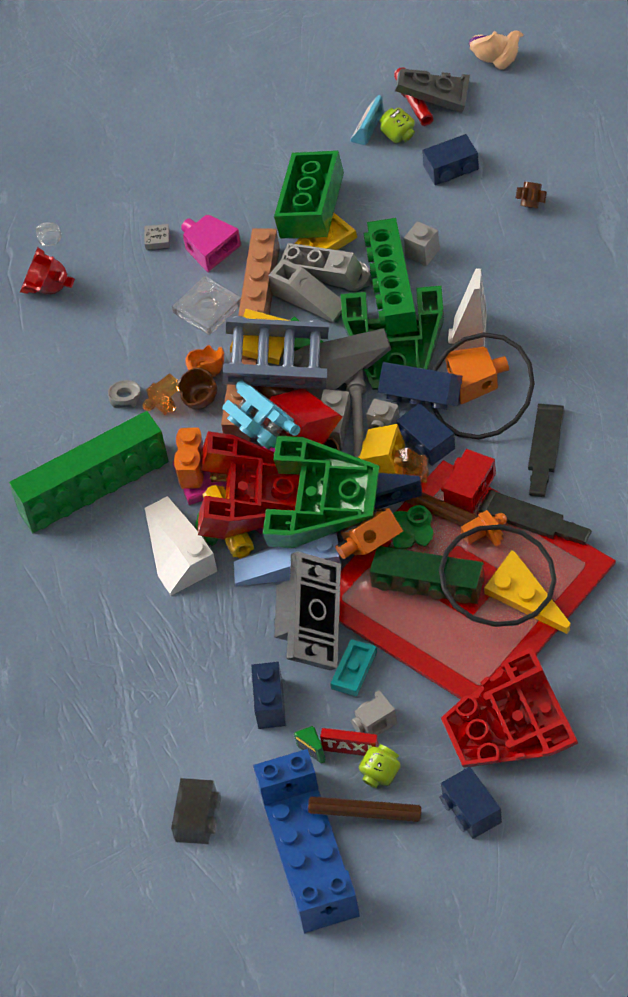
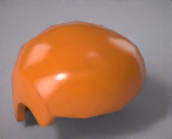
M207 345L203 350L196 349L190 351L185 358L186 367L188 370L203 368L214 377L223 369L224 351L222 347L215 351L210 345Z

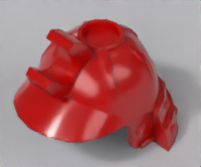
M37 247L20 293L38 292L42 294H55L63 289L64 286L72 288L75 278L67 276L65 267L54 256L49 257L43 250Z

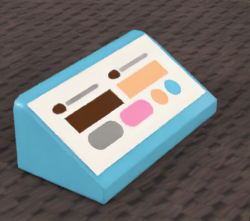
M378 95L368 106L350 139L351 142L366 145L384 113L381 95Z

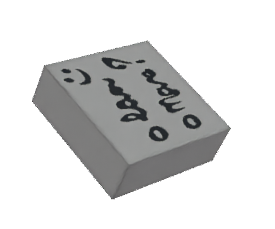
M169 224L144 226L146 250L170 248Z

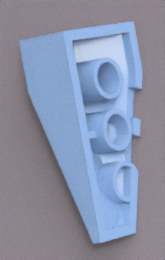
M338 531L296 548L269 547L234 561L235 586L290 580L291 554L297 551L341 563L340 555L335 548L339 544Z

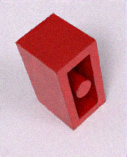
M466 449L461 458L458 457L455 460L450 477H446L442 483L441 491L444 494V501L474 513L496 475L495 459Z

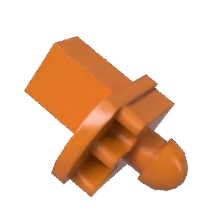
M486 510L483 513H479L477 518L461 526V534L477 526L504 525L507 521V516L504 513H498L493 517ZM501 530L478 531L465 537L464 540L470 545L486 535L496 547L503 540V533Z

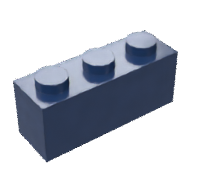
M383 362L378 393L387 394L386 399L402 402V397L410 398L409 403L416 405L420 403L424 406L425 401L433 402V408L447 410L448 405L458 406L463 376Z

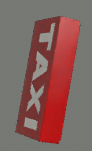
M322 728L320 734L323 751L365 756L370 747L379 746L376 734Z

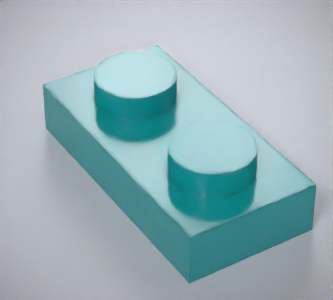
M351 639L330 683L331 689L357 697L377 654L376 646Z

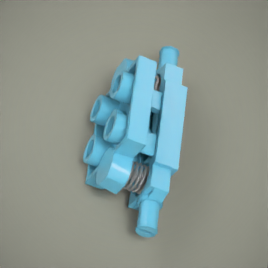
M243 380L236 384L237 393L243 397V402L237 405L227 400L222 407L229 414L227 419L239 427L250 438L254 437L257 439L256 441L268 450L271 447L275 448L277 436L280 435L278 432L281 433L282 429L293 436L298 435L300 432V427L293 422L294 419L255 388L247 385ZM253 408L259 410L255 417L250 415V411L254 410ZM268 417L271 422H269L268 426H265L263 422Z

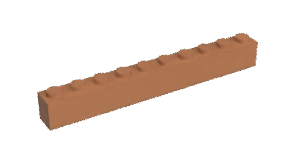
M252 228L238 316H243L245 309L270 315L273 295L271 293L269 274L277 266L280 250L277 229ZM242 355L243 364H257V359ZM227 384L225 402L229 400L237 405L243 402V397L237 393L236 385ZM253 408L254 410L250 411V415L255 417L256 408ZM223 409L221 422L223 433L235 435L251 442V438L227 419L229 414Z

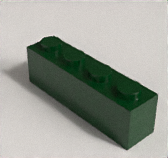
M384 546L376 548L370 568L372 587L382 591L393 590L408 595L417 594L430 596L433 599H448L442 591L439 567L443 556ZM448 557L444 573L446 586L450 594L459 603L478 604L485 578L483 562Z

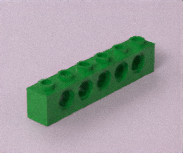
M396 218L367 222L368 232L363 234L365 247H368L366 250L371 278H375L372 279L374 294H377L375 295L377 310L382 309L378 311L380 326L385 325L387 335L417 331L416 312Z

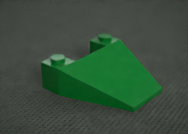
M441 286L416 288L418 315H416L417 331L387 335L391 350L368 369L363 368L372 390H377L379 387L383 362L429 370L444 322ZM366 292L340 294L342 320L348 336L383 328L386 331L385 325L380 326L379 318L369 319Z
M277 436L273 460L278 473L298 474L300 479L295 511L266 509L263 536L268 547L296 548L374 517L379 465L304 437Z

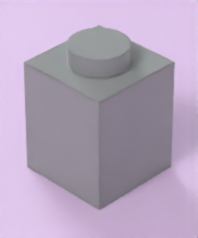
M417 221L404 237L406 257L427 266L440 250L438 230Z

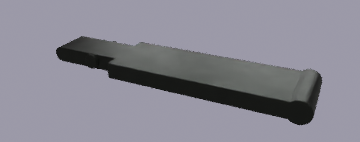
M538 403L528 470H532L529 496L545 497L547 483H549V472H555L564 405Z
M494 490L488 491L478 509V513L488 510L493 517H495V514L504 513L507 516L506 523L551 539L556 535L565 540L585 545L592 533V530L563 520L564 515Z

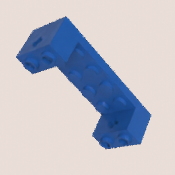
M308 749L253 765L260 796L303 932H311L360 917L356 893L349 872L345 870L328 816L308 812L309 798L311 796L321 797Z

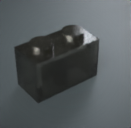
M180 778L171 826L175 842L209 844L210 834H215L216 831L214 811L219 809L221 802V793L216 790L214 780Z

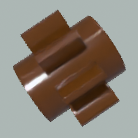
M524 181L523 188L517 187L515 198L521 199L520 206L538 209L539 202L545 203L547 191L541 190L542 184Z

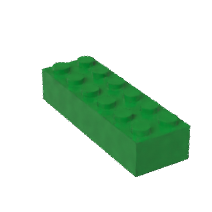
M145 411L10 481L9 485L18 512L32 534L40 529L47 528L59 519L68 517L80 508L94 503L99 498L117 491L120 487L136 481L141 476L159 469L168 463L169 459L162 431L148 411Z

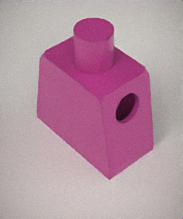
M205 215L197 222L188 218L182 223L181 230L184 231L183 238L186 250L207 272L241 246L239 230L211 215Z

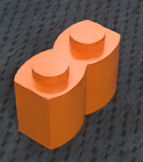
M199 427L180 428L176 435L178 450L174 457L179 485L182 489L200 488L204 481V471H201L202 448L204 445Z

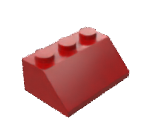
M304 388L270 397V400L294 419L293 422L300 427V432L296 436H293L284 429H282L281 433L278 432L279 436L304 437L324 444L343 418V416ZM267 417L263 424L268 426L271 420Z

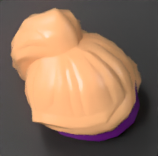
M515 30L507 36L497 34L496 31L490 36L475 35L469 40L470 50L480 60L493 63L496 68L503 70L515 60L518 53L519 38L523 37V33Z

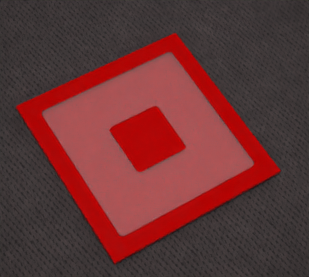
M443 460L421 483L422 492L444 501L441 487L444 479L450 477L453 472V465ZM489 487L487 489L486 493L484 494L482 500L480 501L478 507L476 508L473 514L478 516V509L480 508L488 491L494 490L493 488ZM404 502L397 511L408 512L414 505ZM431 513L432 523L430 526L433 529V539L425 547L415 542L413 546L403 550L443 556L445 549L461 534V526ZM508 523L504 524L505 526L523 530L541 542L552 558L557 579L552 600L567 619L616 564L615 559L587 543L582 545L556 535L551 539ZM501 530L503 540L496 547L486 535L470 545L463 538L448 555V557L483 562L485 578L478 604H463L457 601L456 603L473 616L494 622L518 620L527 615L486 595L484 592V587L511 550L516 552L547 594L551 584L549 564L539 548L523 536ZM393 538L381 546L394 548ZM376 549L366 555H355L341 570L339 623L459 699H462L466 694H473L481 686L480 682L486 676L490 678L501 668L500 664L506 658L530 647L533 648L537 655L558 631L535 618L515 626L493 627L470 620L453 608L448 599H433L430 596L408 595L399 591H382L371 586L370 568Z

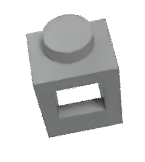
M374 398L367 412L368 429L396 424V420L400 418L398 405Z
M378 690L375 692V699L364 702L355 710V718L351 720V723L357 732L376 734L378 736L397 724L395 709Z

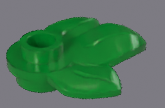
M416 505L411 507L408 512L396 511L393 513L403 532L393 537L394 548L408 549L415 542L425 547L433 539V529L430 526L432 515L427 508Z

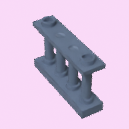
M243 316L226 317V334H233L232 362L223 363V384L236 385L239 381L243 380L249 386L326 389L327 369L319 367L320 339H328L329 323H323L319 320L304 322L248 319ZM243 335L259 336L258 361L256 365L242 363ZM269 336L285 337L282 366L268 365ZM295 338H310L309 367L307 368L293 366Z

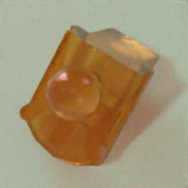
M169 373L156 384L152 383L146 389L148 399L143 402V409L145 411H152L156 407L164 415L168 412H174L176 406L171 396L179 390L177 387L178 380Z
M409 448L395 450L394 463L403 467L402 475L419 476L421 483H426L429 476L428 458L425 455L417 454Z

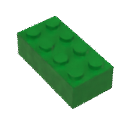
M338 150L293 152L291 154L274 214L280 239L328 236L344 175Z

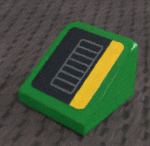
M310 726L296 731L294 737L297 746L301 750L308 749L309 755L321 764L325 763L326 758L315 727Z

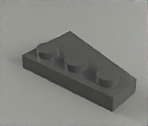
M400 69L395 91L462 113L466 104L470 75L462 74L461 77H452L450 73L442 72L441 75H431L428 71Z

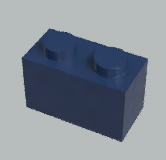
M467 134L422 150L423 166L434 185L479 170L478 152Z
M420 403L396 420L405 445L408 444L419 459L426 460L431 466L455 449L454 433Z
M279 661L252 664L254 711L258 729L286 726L283 682Z
M470 766L441 782L442 795H440V800L446 810L454 812L457 825L462 832L467 831L472 839L502 823L501 808Z

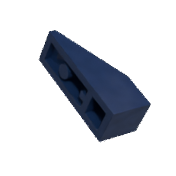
M379 473L375 509L422 496L421 479L419 476Z

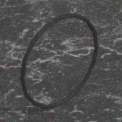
M483 332L463 337L446 349L433 367V371H438L450 352L467 341L483 337L500 339L510 344L519 351L527 364L530 385L526 401L515 418L496 431L479 435L460 432L446 423L437 408L432 407L433 402H430L431 409L437 419L459 437L479 440L500 435L516 424L530 405L535 385L532 362L523 348L505 335Z
M501 524L477 526L458 535L445 549L439 567L442 591L453 608L474 622L493 627L515 626L538 616L551 601L557 582L553 560L542 543L523 530ZM504 530L519 534L535 544L549 564L551 584L547 598L534 612L518 620L494 622L473 616L456 603L447 589L444 568L448 555L461 539L478 531Z

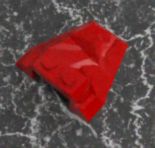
M532 647L506 658L500 664L501 668L490 678L486 676L480 682L481 686L473 694H466L441 717L463 768L553 756L578 744Z

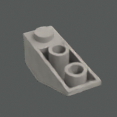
M293 243L287 244L281 260H287L304 268L321 282L348 289H355L363 270L352 252Z
M282 259L269 274L272 295L333 323L342 313L341 298L304 268Z

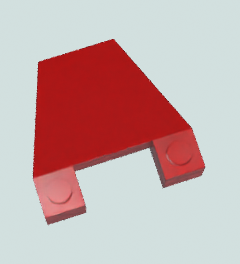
M208 431L202 448L201 471L227 474L226 498L204 496L198 517V536L226 539L263 528L266 509L295 511L300 475L279 474L273 460V451L235 435Z

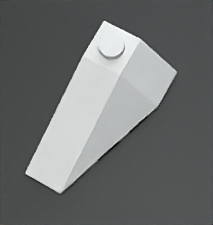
M475 269L454 317L453 329H449L448 332L449 344H455L463 337L486 332V297L484 296L481 269ZM485 337L467 341L455 350L485 347Z
M168 496L145 507L157 574L170 596L217 572L213 552L202 536H198V531Z

